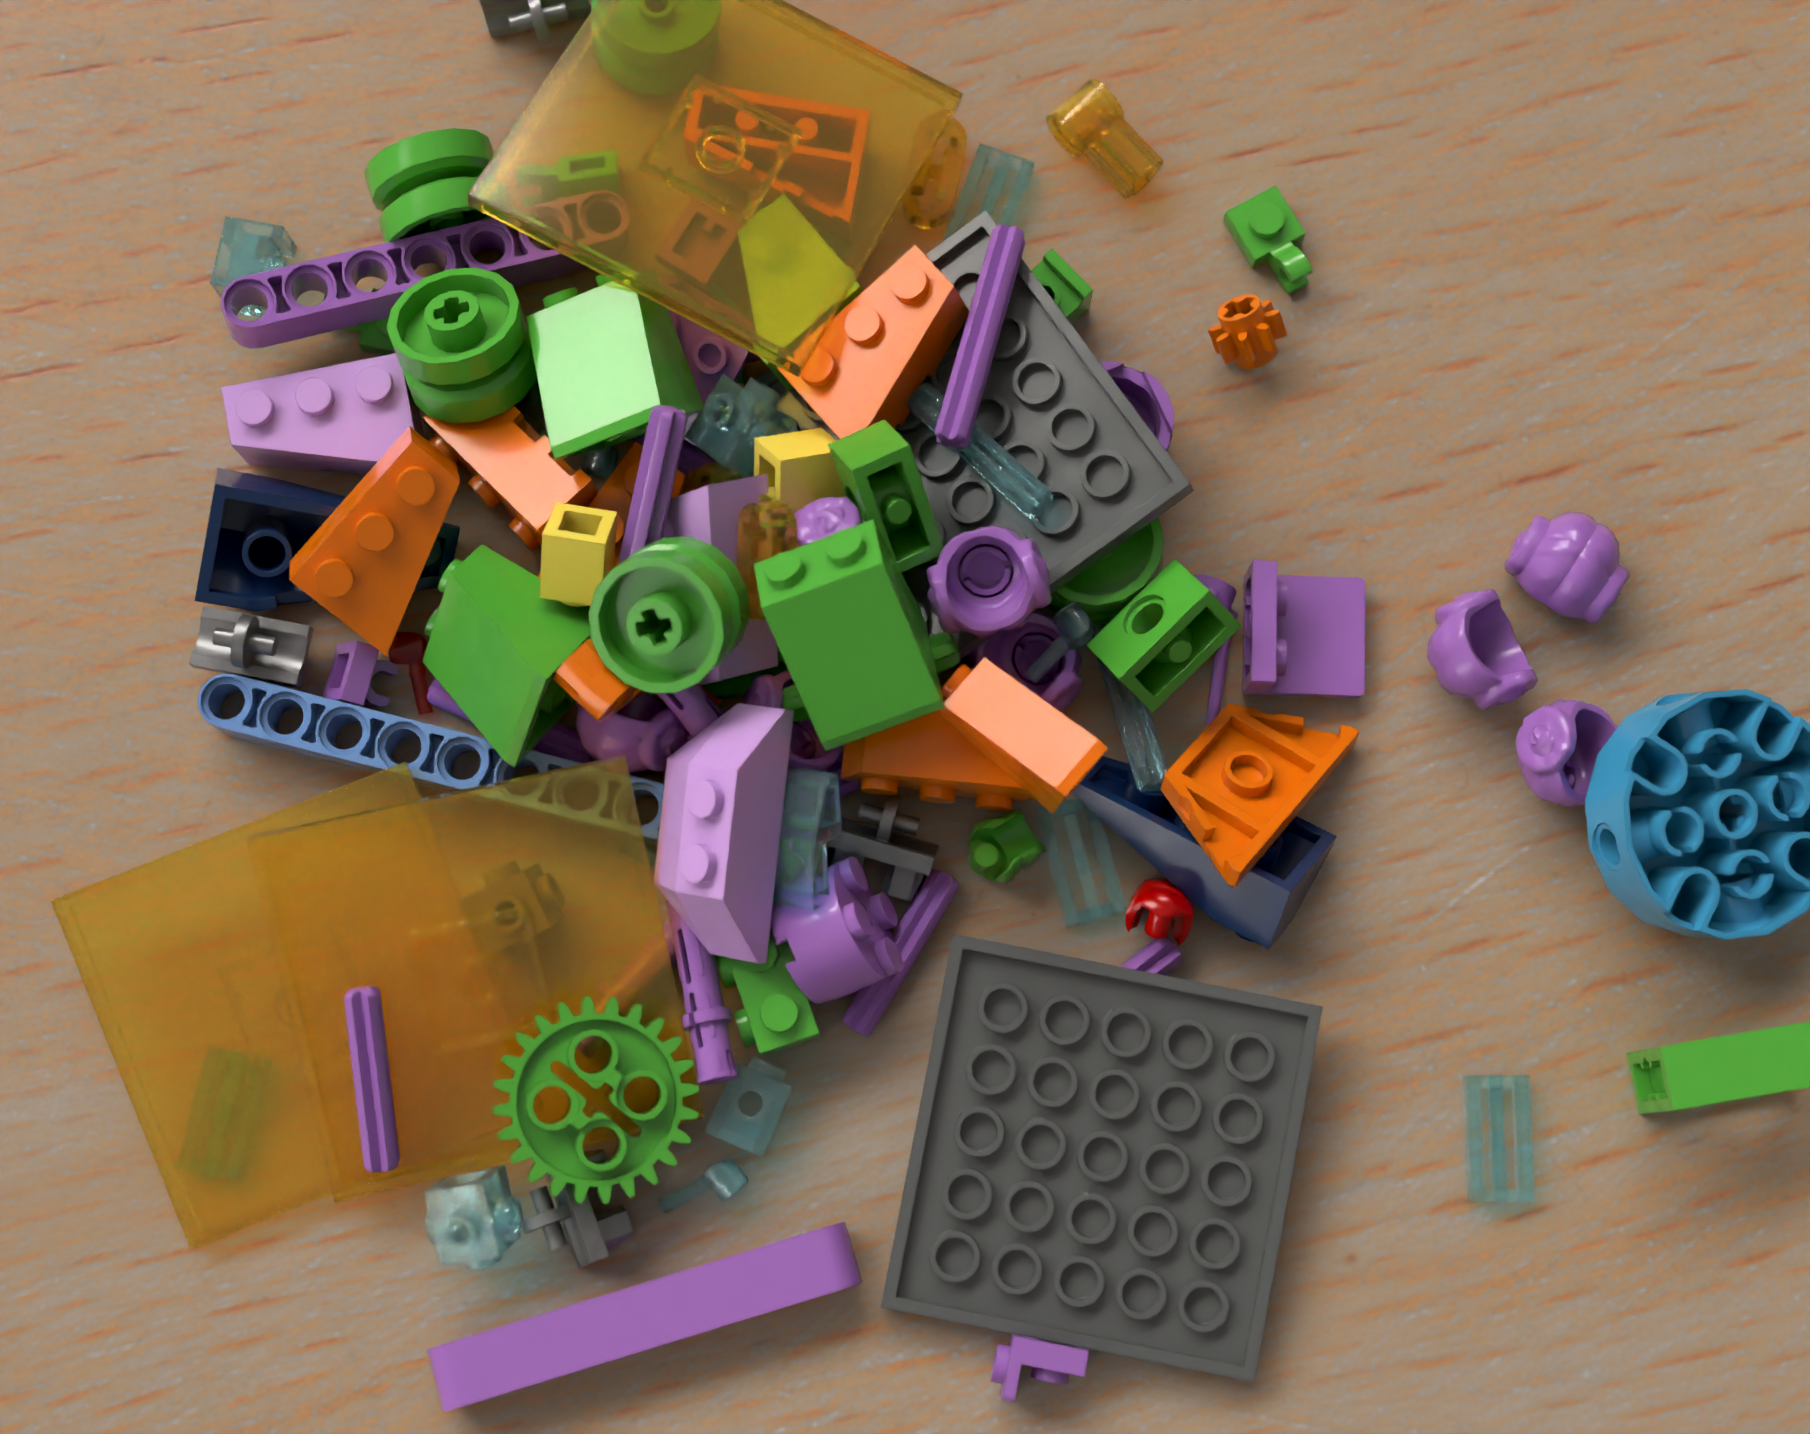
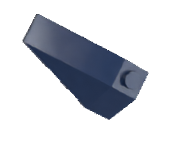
M217 468L195 601L256 612L278 609V605L314 601V604H318V602L289 580L290 560L342 503L346 496L276 478ZM442 523L414 591L438 588L443 573L451 562L454 561L460 526Z
M1102 756L1072 793L1211 919L1233 930L1239 937L1270 949L1295 917L1331 851L1337 836L1296 816L1236 888L1226 883L1160 790L1164 774Z

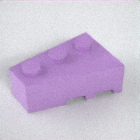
M396 353L221 387L230 443L248 464L322 472V470L355 473L359 477H364L409 426L424 437L420 410L415 405Z
M768 474L706 485L670 499L662 538L692 537L715 546L736 565L748 589L750 617L742 641L725 660L699 682V686L778 666L777 643L761 609L754 569L755 563L763 561V553L772 552L771 532H761L759 495L769 493Z

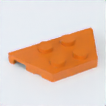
M1228 703L1164 774L1160 790L1226 883L1236 888L1354 748L1360 731L1345 725L1340 726L1338 734L1303 728L1304 717L1283 713L1266 714L1257 708Z

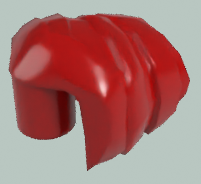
M1145 879L1137 887L1136 892L1131 898V903L1125 911V926L1128 932L1138 926L1142 913L1145 909H1148L1149 914L1144 927L1145 933L1155 939H1165L1169 934L1174 918L1172 937L1179 946L1190 933L1194 921L1191 903L1186 895L1168 879Z

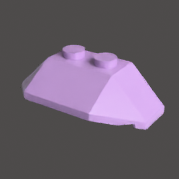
M737 703L667 758L654 884L710 954L758 964L766 963L794 710Z

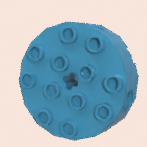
M1749 689L1663 695L1624 718L1597 755L1585 798V815L1587 818L1589 849L1609 891L1642 922L1682 936L1725 940L1768 935L1808 910L1810 907V724L1802 717H1794L1781 704L1771 701L1772 698Z

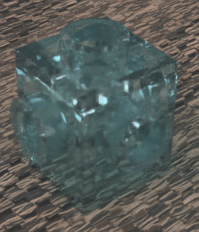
M723 374L706 399L705 404L685 437L720 464L747 477H753L754 438L789 433L796 419L777 406L782 396L764 383L750 377L746 385H743Z
M505 1164L449 1172L424 1192L428 1208L426 1231L431 1243L437 1247L440 1265L464 1262L466 1269H480L494 1265L503 1259L502 1254L521 1237L522 1207L518 1198L512 1196Z

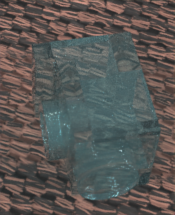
M225 216L210 284L218 295L222 297L227 285L237 278L287 266L286 259L283 256L295 257L297 246L284 226ZM255 304L243 307L238 313L259 316L262 314V309H267Z
M752 1057L748 1068L735 1063L738 1078L726 1082L704 1132L765 1158L794 1088L782 1083L786 1074L785 1070ZM747 1092H756L762 1097L763 1107L757 1115L746 1116L740 1110V1099Z

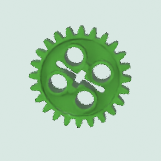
M583 996L580 1014L573 1016L569 1007L564 1002L557 1003L558 1022L551 1024L540 1014L533 1016L535 1025L540 1033L534 1039L523 1033L516 1032L514 1037L524 1049L520 1057L501 1055L500 1060L514 1071L512 1078L493 1080L492 1084L495 1088L509 1093V1101L491 1107L493 1114L510 1116L511 1124L502 1128L497 1133L498 1139H518L520 1144L509 1156L512 1164L522 1162L528 1158L534 1161L526 1177L531 1183L537 1181L546 1173L552 1175L549 1184V1193L552 1196L556 1197L566 1183L573 1184L574 1201L580 1204L585 1199L589 1187H596L597 1194L603 1204L609 1203L612 1185L616 1184L620 1185L627 1196L630 1198L634 1197V1177L641 1174L647 1181L655 1185L658 1183V1178L652 1165L657 1160L674 1167L678 1163L668 1149L671 1141L690 1144L691 1138L680 1130L678 1126L680 1120L696 1119L699 1115L693 1109L683 1106V1097L700 1091L698 1085L681 1082L680 1078L681 1074L688 1071L694 1065L693 1060H674L671 1056L682 1042L679 1036L670 1037L663 1041L657 1038L665 1021L661 1017L653 1019L646 1026L639 1024L642 1016V1006L639 1004H634L626 1015L622 1017L619 1016V1005L616 997H609L603 1012L596 1013L591 997ZM589 1036L602 1038L607 1044L609 1051L605 1065L594 1072L582 1071L574 1058L578 1043ZM554 1061H560L582 1081L595 1089L600 1088L606 1083L609 1089L604 1097L610 1104L640 1127V1134L637 1137L630 1136L599 1110L593 1109L588 1115H585L582 1110L587 1101L551 1071V1064ZM640 1076L649 1077L657 1090L653 1105L641 1112L631 1111L626 1106L624 1100V1090L627 1084L632 1079ZM557 1086L562 1088L567 1095V1110L558 1120L552 1122L542 1121L534 1113V1098L543 1088ZM600 1126L610 1128L615 1133L617 1140L616 1149L608 1159L600 1162L587 1159L583 1151V1140L586 1134L593 1128Z

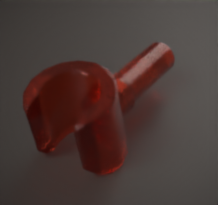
M396 632L389 649L390 662L399 665H409V677L411 678L418 715L433 713L432 704L427 700L429 690L425 676V664L422 662L428 642L418 633Z

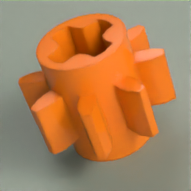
M1251 294L1240 295L1225 302L1217 312L1221 324L1208 328L1216 354H1221L1224 364L1235 361L1236 366L1241 369H1254L1269 363L1278 352L1275 340L1287 336V330L1280 310H1274L1271 300L1261 303L1258 296Z

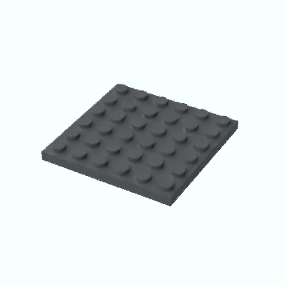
M986 210L925 254L954 285L969 310L991 233L997 226ZM1022 258L969 444L963 449L945 447L937 442V436L935 435L936 424L966 320L932 377L926 376L909 404L911 411L902 426L897 424L895 430L910 444L943 546L957 535L988 526L1010 529L1016 532L1022 540L1034 539L1042 558L1047 563L1051 594L1194 492L1191 483ZM769 369L724 403L706 440L733 480L754 476V438L815 428L824 429L836 440H839V438L794 388L788 391ZM775 515L784 533L785 525L791 517L779 518ZM939 556L902 572L925 618L929 636L942 632L941 626L938 623V617L933 612L927 595L930 589L927 569L937 564ZM962 630L951 633L957 643L960 659L994 636L989 635L985 638H980Z
M953 934L881 1307L1254 1382L1323 1006Z

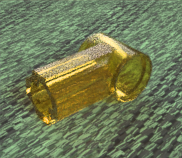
M1090 78L1046 117V123L1051 133L1061 146L1076 157L1083 155L1124 199L1131 195H1136L1162 168L1163 159L1124 120V112L1120 103L1112 92L1097 79Z

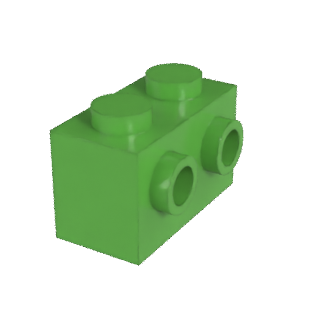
M771 925L766 963L758 964L715 955L725 988L737 985L744 1006L743 1009L733 1013L745 1047L756 1044L759 1054L762 1057H766L821 1038L809 999L797 986L785 965L795 960L789 943L785 941L777 945Z

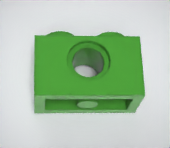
M885 419L828 444L846 497L859 508L863 523L874 519L900 572L902 573L938 557L944 546L910 444Z
M1174 558L1086 646L1153 713L1242 625L1209 589Z

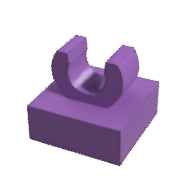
M358 640L338 643L322 697L356 706H363L364 704L371 707L386 706L389 704L390 698L373 691L371 678L376 672L386 676L397 675L399 668L388 660H377L379 651L370 644Z

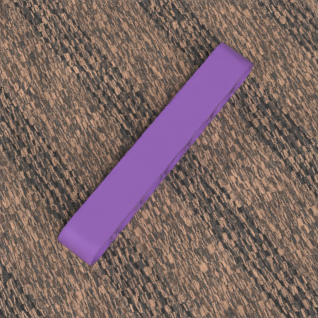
M609 193L590 194L242 276L231 281L224 289L221 297V307L227 329L233 340L241 346L250 349L264 348L389 318L391 308L403 292L424 278L414 272L418 266L424 263H435L445 270L475 267L495 272L511 283L513 287L611 264L619 260L626 251L629 238L630 213L626 204L615 195ZM596 222H606L615 227L617 231L610 236H598L592 233L588 227ZM548 235L554 237L560 244L551 250H541L532 245L531 241L538 236ZM482 249H492L503 256L493 264H483L473 258L474 254ZM375 276L386 282L380 290L375 292H364L356 287V284L366 277ZM316 290L327 296L321 304L307 307L297 302V298L307 291ZM257 304L267 309L266 313L255 321H245L237 317L238 312L248 305Z
M844 1221L427 1349L443 1412L840 1291L861 1284L863 1281Z

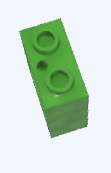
M1810 1021L1626 1053L1639 1114L1674 1111L1810 1088Z

